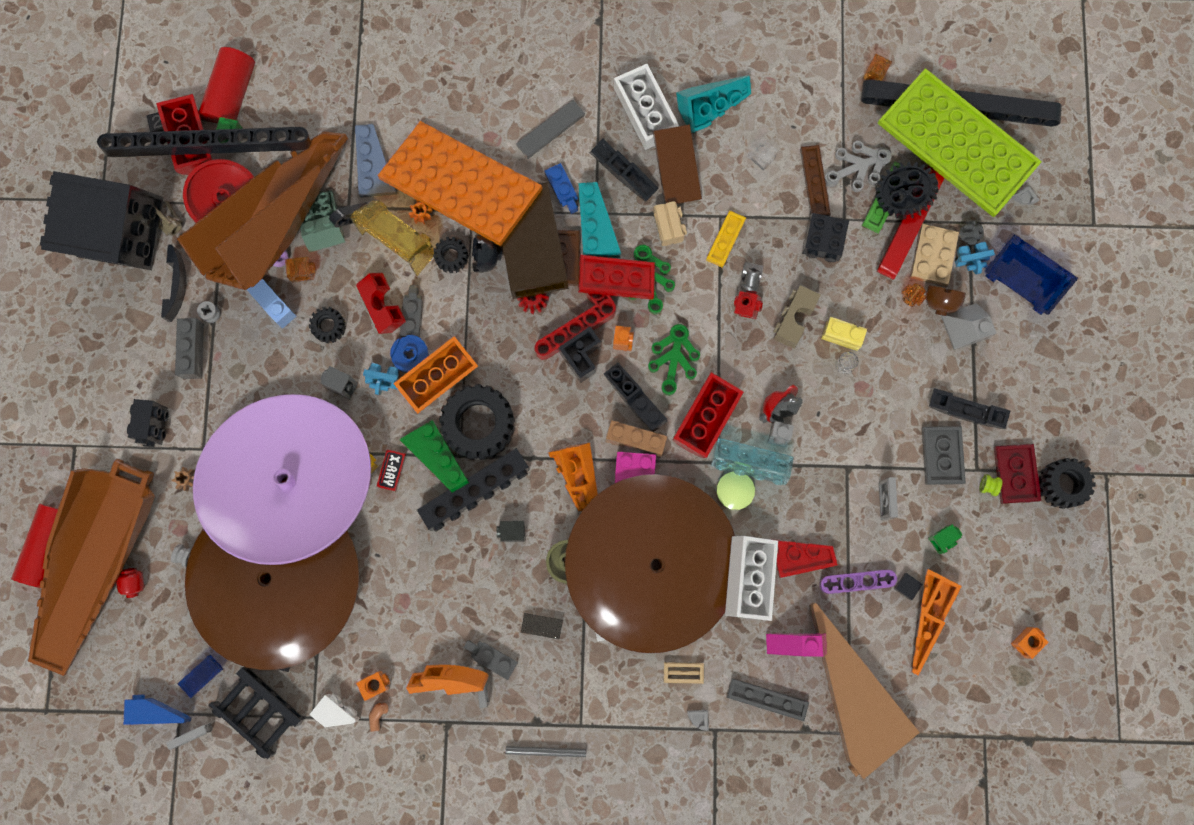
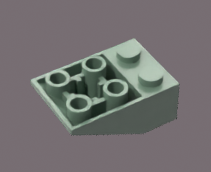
M332 190L321 192L317 195L300 227L301 236L309 252L345 243L343 227L336 228L329 221L330 215L337 210Z

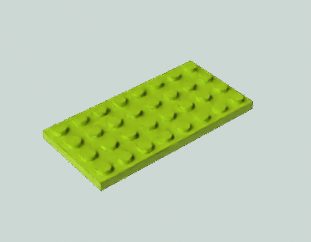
M926 68L877 123L993 218L1042 162Z

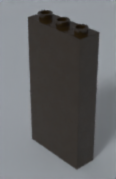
M548 182L538 183L542 185V191L502 244L512 299L569 289Z

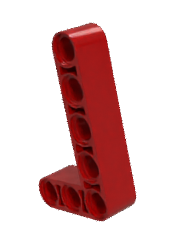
M585 293L593 307L538 340L535 344L537 357L541 360L549 359L559 352L558 348L588 327H591L594 331L613 319L616 314V305L610 295H602L599 298H595L591 293ZM608 306L612 308V312L604 313L602 309ZM593 316L597 320L594 323H588L586 319ZM574 326H578L581 329L578 333L570 331ZM558 336H562L565 338V340L562 343H556L554 341L555 338ZM541 346L549 348L546 353L538 351Z

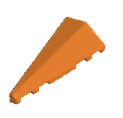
M590 442L548 452L550 458H554L558 466L556 468L557 472L562 473L567 483L565 487L578 511H583L587 504L598 495Z
M927 569L912 665V673L918 676L945 625L944 620L962 587Z

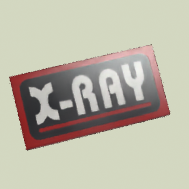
M386 450L376 487L397 491L406 454Z

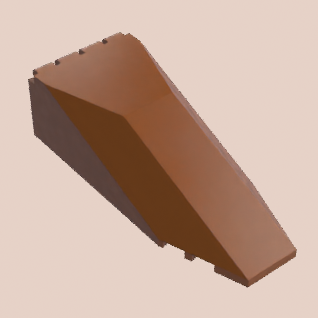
M322 132L311 139V145L308 149L298 154L296 151H291L292 157L281 164L278 160L274 161L180 235L177 240L203 276L205 275L207 280L242 290L254 287L261 281L295 238L348 140L346 134Z

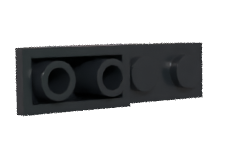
M619 362L604 373V376L615 391L651 432H655L667 422V418L645 395L642 388Z

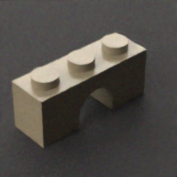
M801 285L797 290L793 289L789 300L792 302L789 307L785 306L781 314L784 317L782 323L778 322L773 331L776 333L774 340L795 348L805 327L797 324L794 316L797 313H804L810 316L821 294Z

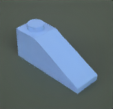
M263 279L254 287L247 289L282 329L297 317Z

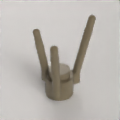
M165 201L173 217H165L156 208V214L162 219L163 226L159 224V229L167 236L169 234L173 236L182 229V221L178 218L169 201Z

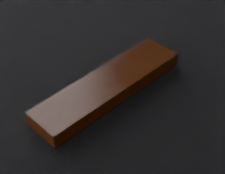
M820 146L801 147L800 152L810 214L816 213L830 216Z

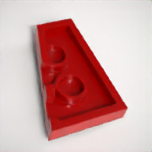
M778 541L776 567L779 578L838 565L833 546Z

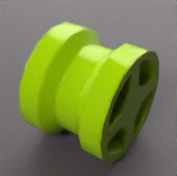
M984 474L980 482V493H990L992 496L997 497L1002 487V479L999 477L992 478L990 475Z

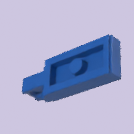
M561 163L545 170L544 173L560 205L562 204L563 207L567 205L571 214L577 212L578 207L575 203L578 200L577 194Z

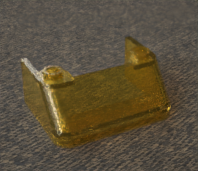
M373 200L355 210L350 219L362 236L365 232L369 233L408 262L416 276L421 273L433 258L434 248L430 243L431 239L424 233L419 234L386 209L387 206L380 200L377 202Z

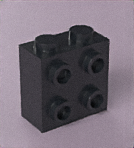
M812 213L808 221L802 254L809 258H824L827 262H839L843 255L849 220Z
M134 399L130 407L131 420L127 426L128 438L135 440L134 443L142 444L144 447H155V444L162 445L166 437L165 423L169 418L168 407L152 400Z

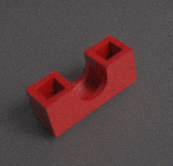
M369 273L356 284L379 334L393 333L406 322L398 305L386 306L384 303V296L390 290V287L383 273Z

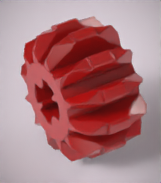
M547 293L534 295V298L536 297L535 301H532L530 296L518 298L517 300L520 301L518 306L524 307L523 311L525 313L529 309L531 314L535 313V309L541 313V307H547L545 302L549 301V297L546 296Z

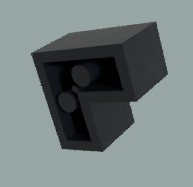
M588 327L558 349L560 355L580 383L596 373V367L588 355L601 347V341L592 328Z

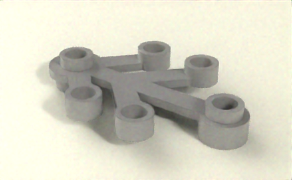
M855 141L851 147L852 151L856 154L863 153L870 156V158L863 159L847 153L845 148L837 149L835 158L839 161L844 160L853 163V165L837 172L833 170L828 171L825 175L826 185L834 187L841 178L859 171L856 180L851 185V189L854 192H860L864 187L863 180L867 169L875 164L874 170L868 177V182L871 185H876L877 181H880L879 174L882 166L887 165L891 160L890 151L884 147L874 150L864 146L861 141ZM855 145H859L861 149H856ZM842 152L844 156H839L838 153ZM879 154H883L885 158H881ZM830 175L835 176L836 179H831ZM871 177H876L877 181H873ZM854 184H859L860 188H856Z

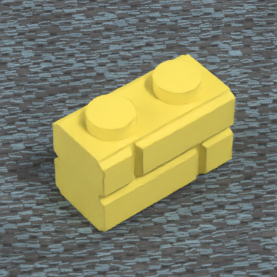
M830 317L826 322L821 339L858 351L862 347L867 329Z

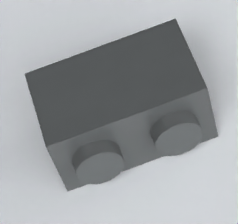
M331 366L321 376V384L348 400L351 399L358 385L350 375Z

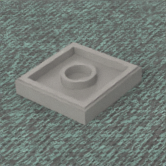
M889 477L879 482L881 520H891L898 517L896 477Z

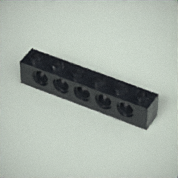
M515 448L467 478L468 484L453 493L450 490L444 492L417 509V512L428 530L437 532L445 527V522L450 519L455 521L462 516L461 512L466 509L470 511L478 506L477 502L482 499L486 501L495 495L494 492L498 489L504 490L512 485L511 481L514 479L520 480L527 476V471L530 469L518 449ZM506 466L513 467L512 474L504 475L503 469ZM490 476L496 477V483L493 486H488L486 483L487 478ZM474 486L480 488L477 496L470 495V490ZM456 497L463 498V503L459 507L454 506L453 503ZM440 507L446 508V514L443 517H438L437 510Z

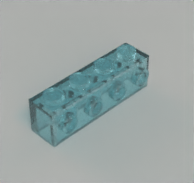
M718 438L711 466L721 471H732L741 476H752L756 480H768L776 485H786L791 476L794 457Z

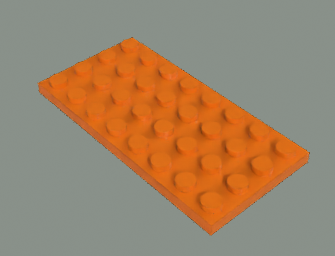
M422 121L418 123L378 174L379 179L499 246L504 243L542 191V185Z

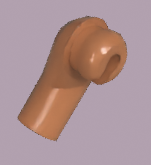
M377 703L370 711V732L380 730L379 718L382 714H387L389 710L386 703Z

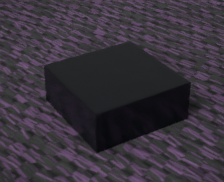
M904 573L894 590L912 601L923 584L908 573Z

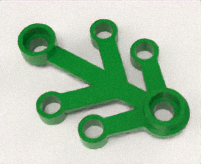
M639 245L635 248L634 258L636 261L655 262V266L659 268L662 274L666 275L670 272L671 265L653 256L649 246ZM645 252L646 256L641 257L639 254ZM662 266H667L669 269L664 271ZM655 272L654 281L664 286L665 291L672 292L675 288V282ZM671 283L673 287L667 288L666 284ZM654 286V298L649 301L648 310L652 314H659L663 309V302L657 298ZM658 305L659 309L653 310L652 306Z
M682 324L674 325L670 330V335L660 342H655L651 348L654 354L659 355L664 347L674 342L672 350L657 360L650 361L648 364V370L655 373L659 370L660 366L670 361L667 380L661 386L662 392L667 396L673 395L677 389L674 379L678 362L684 369L687 379L693 380L697 375L696 369L690 366L680 351L682 343L689 353L690 361L696 362L700 358V352L688 340L689 331L687 327ZM681 331L683 335L678 337L676 332ZM660 346L661 350L655 351L654 347ZM696 353L698 357L692 358L691 354ZM656 364L657 368L651 369L650 365ZM693 371L694 376H688L687 372ZM667 385H670L672 387V391H667L665 387Z

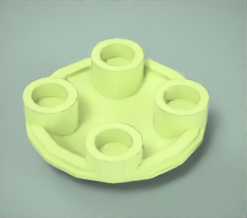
M742 472L725 474L716 486L719 501L730 510H740L747 507L755 496L753 481Z

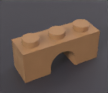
M612 420L606 436L607 443L621 447H633L641 450L642 453L653 454L659 458L662 456L667 439L665 435Z

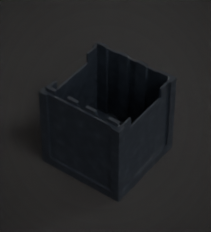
M53 171L49 184L52 185L50 197L47 196L46 206L49 207L48 214L44 215L43 224H46L44 236H41L40 240L41 250L152 271L160 217L156 214V208L160 212L162 211L164 197L130 184Z

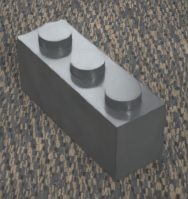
M197 318L177 319L175 375L182 379H202L204 323Z

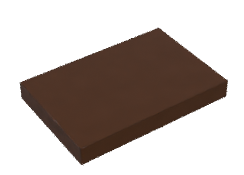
M557 230L568 286H578L580 230Z

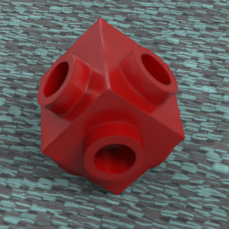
M739 291V295L734 300V313L740 317L756 320L758 312H761L763 307L762 298L757 295L756 291Z

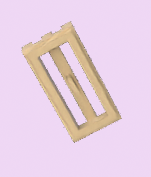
M664 662V683L704 684V663ZM668 667H700V671L668 670ZM668 675H700V679H668Z

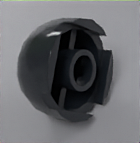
M476 234L472 246V256H474V261H476V264L472 263L473 271L479 273L489 272L494 269L498 260L501 261L502 250L498 249L496 243Z

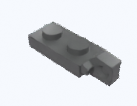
M410 285L409 295H404L402 314L406 322L400 326V337H406V335L420 337L423 301L422 296L418 295L419 288L417 285Z
M468 640L464 646L465 649L472 652L470 657L474 661L506 680H509L518 664L517 661L485 642L479 641L476 645Z

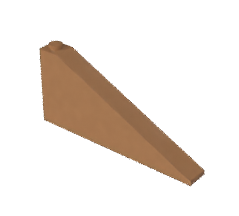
M811 603L809 607L816 634H826L827 654L822 657L846 760L850 764L848 768L855 777L859 775V777L865 779L920 732L816 603Z

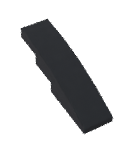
M604 138L589 152L612 175L645 202L659 189L633 162L630 163L618 150L615 151Z

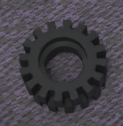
M446 237L445 241L441 239V243H437L436 248L433 250V257L438 267L446 273L447 271L449 273L456 271L457 273L460 268L463 270L464 264L467 265L469 257L465 244L460 239L456 240L455 237H452V239ZM448 249H454L458 252V257L454 261H447L444 259V253Z
M322 307V310L317 309L316 314L313 312V318L309 319L311 333L319 341L330 343V341L334 343L336 342L335 339L340 340V335H344L345 332L343 330L346 329L344 324L346 322L342 315L331 307L328 309ZM325 319H332L334 321V328L329 332L321 330V323Z

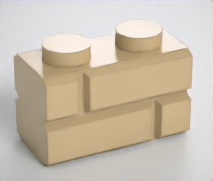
M675 201L655 205L653 213L661 245L667 246L683 242L687 231L685 224H681L680 218H682L681 208L677 207Z

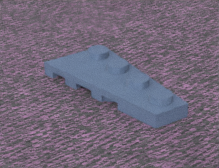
M356 125L359 196L371 197L397 194L394 187L383 182L378 177V174L387 163L374 125Z

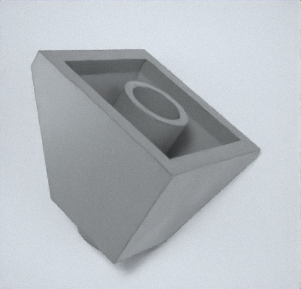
M977 303L960 308L955 313H947V316L940 315L954 350L990 339L997 334L990 315Z

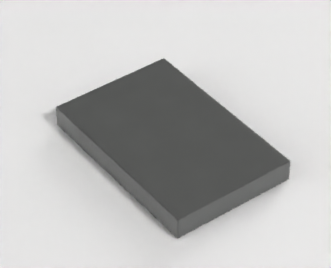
M962 426L922 427L925 485L966 484Z

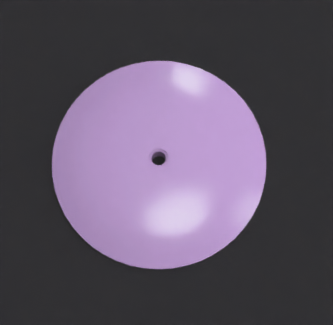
M290 394L269 397L254 402L237 411L219 426L206 443L199 457L193 481V500L198 519L208 536L220 548L247 562L278 565L306 559L329 547L339 539L361 511L371 479V461L368 446L363 434L354 421L344 411L325 400L306 395ZM288 477L286 482L281 483L284 478Z

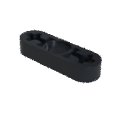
M368 202L340 208L330 215L329 221L338 228L368 219L373 214L374 209Z

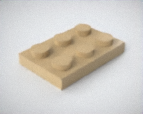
M922 224L910 278L947 287L950 281L959 232Z

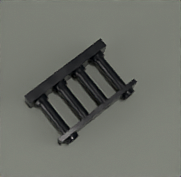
M241 667L236 673L240 677V682L221 703L214 701L208 706L212 708L211 712L216 717H222L256 749L255 752L261 758L269 759L276 754L271 750V747L289 726L297 727L303 723L305 718L250 668ZM250 686L254 690L253 697L234 716L227 710V707L245 687ZM264 699L269 703V708L249 730L241 721L260 700ZM279 712L284 717L283 722L264 743L256 734L275 713Z

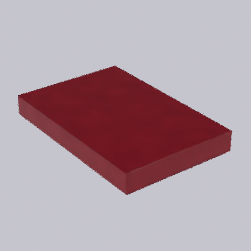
M1034 444L993 447L997 477L1002 479V487L999 493L1000 504L1040 502L1041 493Z

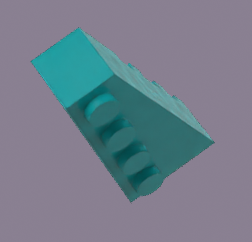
M578 183L583 255L621 259V251L598 183Z

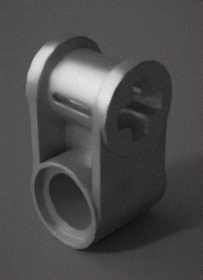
M745 262L741 275V286L750 291L758 290L764 266Z

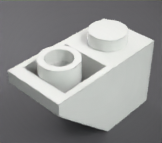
M334 693L332 695H324L310 713V716L324 727L353 724L360 719L357 716V711L350 706H344L341 703L342 699Z

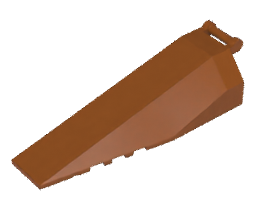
M121 459L114 461L110 472L86 468L71 470L46 545L43 563L45 571L43 580L40 582L42 590L40 599L37 601V606L39 607L38 615L34 620V632L32 634L28 662L63 676L68 672L120 575L150 513L155 495L149 488V484L154 477V472L149 470L143 471L125 464ZM122 470L140 477L142 480L139 483L121 476L119 473Z

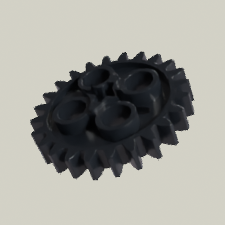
M908 161L907 166H904L901 162L899 168L893 165V171L886 170L887 176L881 175L882 181H877L878 188H875L878 205L882 207L883 212L888 211L889 216L895 213L896 219L900 215H903V219H906L907 215L914 218V213L921 216L922 209L928 211L927 205H934L932 199H937L936 193L939 192L935 173L931 172V168L926 169L925 164L919 167L918 162L911 166L910 161Z

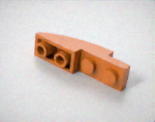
M426 665L424 672L412 674L406 689L409 694L443 689L447 695L483 691L489 675L477 669L458 665Z

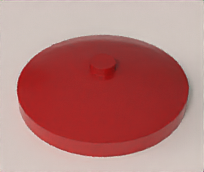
M225 159L210 160L198 165L188 175L183 187V201L188 215L197 223L253 179L254 176L244 166Z

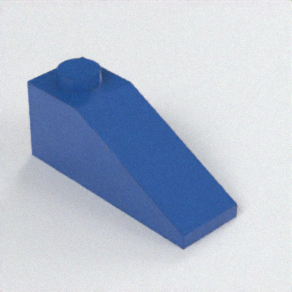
M145 694L132 695V699L124 700L123 725L186 723L191 721L190 716L154 698H145Z

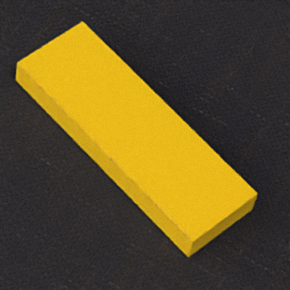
M729 210L706 261L723 268L746 217Z

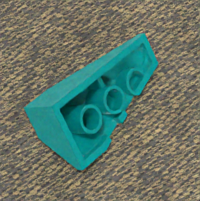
M747 75L699 85L676 92L678 110L685 124H690L691 133L707 128L718 116L722 117L726 110L747 98L751 94L750 76Z

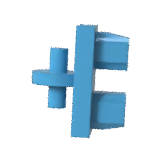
M986 242L976 244L974 246L976 253L971 254L969 246L959 247L957 249L958 259L955 261L956 267L967 265L968 271L973 270L976 275L981 274L982 268L987 267V263L983 261H988L990 256L995 255L994 250H989Z
M371 363L369 369H364L363 372L365 383L369 384V388L375 389L376 395H381L382 390L389 391V388L397 389L393 383L399 379L398 368L389 367L387 373H382L381 365Z

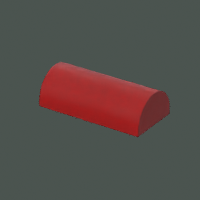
M221 47L219 49L198 111L201 120L218 124L220 117L237 120L256 63L251 56L231 47Z
M193 94L156 103L164 131L204 130ZM211 154L171 155L175 171L182 175H189L198 165L212 160Z
M710 372L672 440L688 452L701 458H707L744 391Z
M41 503L38 504L11 580L40 588V582L43 580L45 571L43 563L46 545L58 508Z

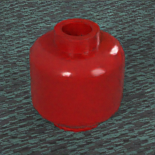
M137 568L123 569L116 580L118 593L126 595V598L139 596L138 593L145 588L143 573L138 571Z

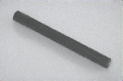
M506 746V754L586 757V749Z

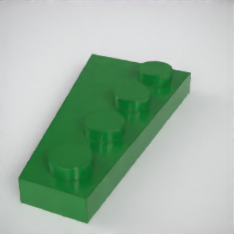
M433 420L399 439L452 493L469 483Z

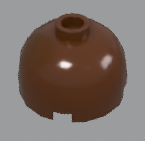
M929 285L926 291V302L931 309L936 310L935 314L947 316V313H955L963 306L966 293Z

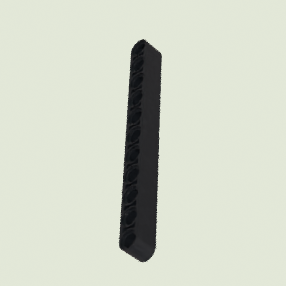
M865 80L862 83L861 102L891 107L911 84ZM953 90L988 119L1049 127L1058 126L1061 123L1062 105L1057 102Z
M303 127L105 133L98 137L97 145L107 157L296 151L308 149L311 145L308 131ZM282 137L286 138L283 141H278ZM299 137H305L303 140H297ZM262 138H267L265 141L260 142ZM205 140H209L208 143L202 144ZM223 140H228L226 143H221Z

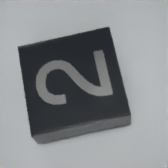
M159 112L146 115L150 132L164 131Z

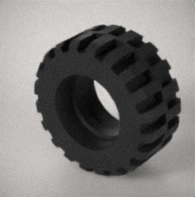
M475 384L473 387L466 385L463 390L458 388L454 391L455 394L452 397L449 396L446 399V405H443L441 408L442 416H439V422L441 423L440 431L443 434L444 440L457 454L471 460H485L486 457L490 456L492 458L496 456L497 452H502L505 449L504 446L510 443L511 435L514 434L515 418L509 402L501 392L495 391L488 385L486 387H483L481 384ZM483 405L494 413L495 427L485 438L473 440L462 433L460 418L468 408Z

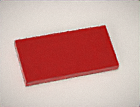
M580 255L578 292L653 300L655 262Z

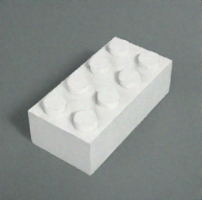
M648 64L614 78V90L645 150L655 146L652 131L679 126Z
M732 536L725 616L772 621L778 541L748 536Z

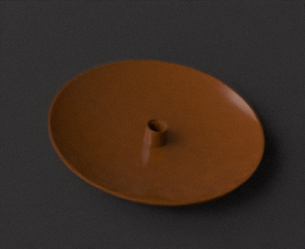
M657 474L640 475L621 480L595 496L583 509L572 528L565 555V575L571 599L588 626L599 636L618 647L639 653H664L685 647L709 632L725 613L732 536H735L733 528L720 506L707 493L687 481ZM654 559L659 561V566L656 569L651 568V562Z
M202 529L191 549L185 573L187 607L201 637L225 659L235 664L258 670H276L292 667L313 658L328 647L346 625L353 611L359 588V563L355 546L348 531L329 547L306 559L287 564L265 565L247 562L227 553ZM268 574L271 575L270 583L266 582V576Z

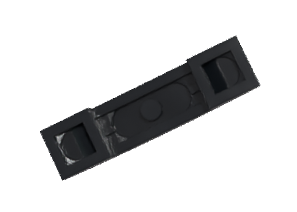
M168 244L166 263L173 268L170 299L162 300L161 318L167 322H172L177 316L184 300L186 269L180 252L172 244Z
M936 388L933 389L928 406L958 419L999 429H1006L1011 412L997 406H986L953 396V393Z

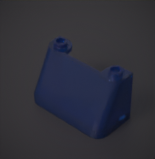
M1011 233L984 270L987 273L985 277L993 282L996 280L1002 282L1033 304L1034 307L1032 309L1040 315L1043 313L1049 315L1079 279L1014 233Z

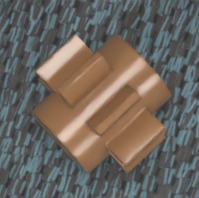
M182 467V471L174 472L176 475L172 481L176 482V489L180 490L183 487L184 491L189 492V487H193V474L195 470L190 469L188 471L187 468Z

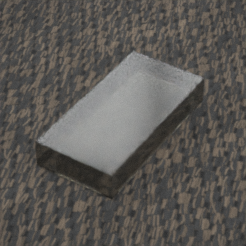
M524 613L521 633L560 639L563 620Z

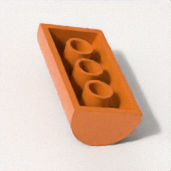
M454 336L393 384L418 414L477 368L478 365Z

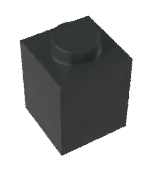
M500 521V526H497L496 530L497 538H500L501 542H524L525 522Z

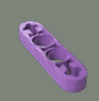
M892 570L832 575L823 577L819 582V587L826 594L889 588L896 584L897 576ZM886 573L892 577V580L888 582L889 584L886 581L878 582L877 579L885 577ZM865 575H869L873 579V583L869 587L863 584V577ZM846 577H850L853 580V586L849 589L843 585V580ZM836 578H839V587L841 590H838V586L831 587L830 591L828 587H824V583H827V579H829V581L833 583L838 582Z

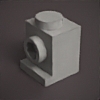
M775 421L771 426L768 443L787 447V444L791 441L794 425Z

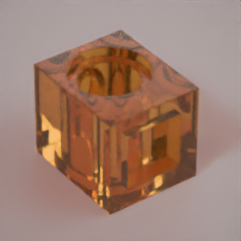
M875 54L863 79L882 81L892 61Z
M308 256L285 259L287 278L292 283L314 280L316 266Z

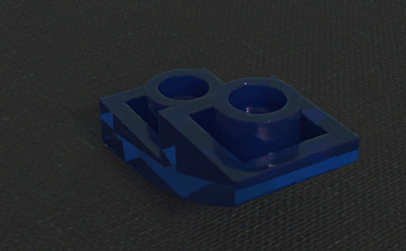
M210 654L177 684L192 698L224 668Z

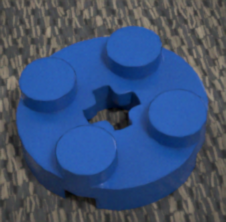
M406 335V337L399 338L393 343L390 356L395 367L401 372L407 373L429 356V349L421 338L414 335ZM413 350L414 357L407 359L405 352Z

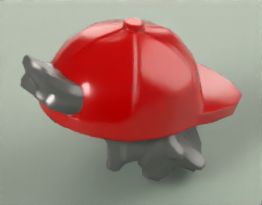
M791 385L785 392L775 391L769 394L763 403V414L759 417V420L763 423L767 421L770 423L775 421L783 423L784 417L796 415L803 403L801 397H796L798 393L796 385Z

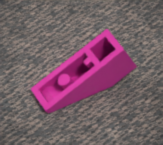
M766 634L767 654L823 657L827 654L826 634Z

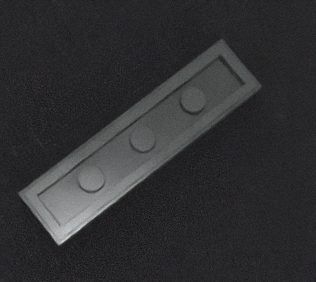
M572 100L517 142L516 145L529 159L584 117L585 113Z
M731 678L726 697L800 721H805L809 706L808 701Z

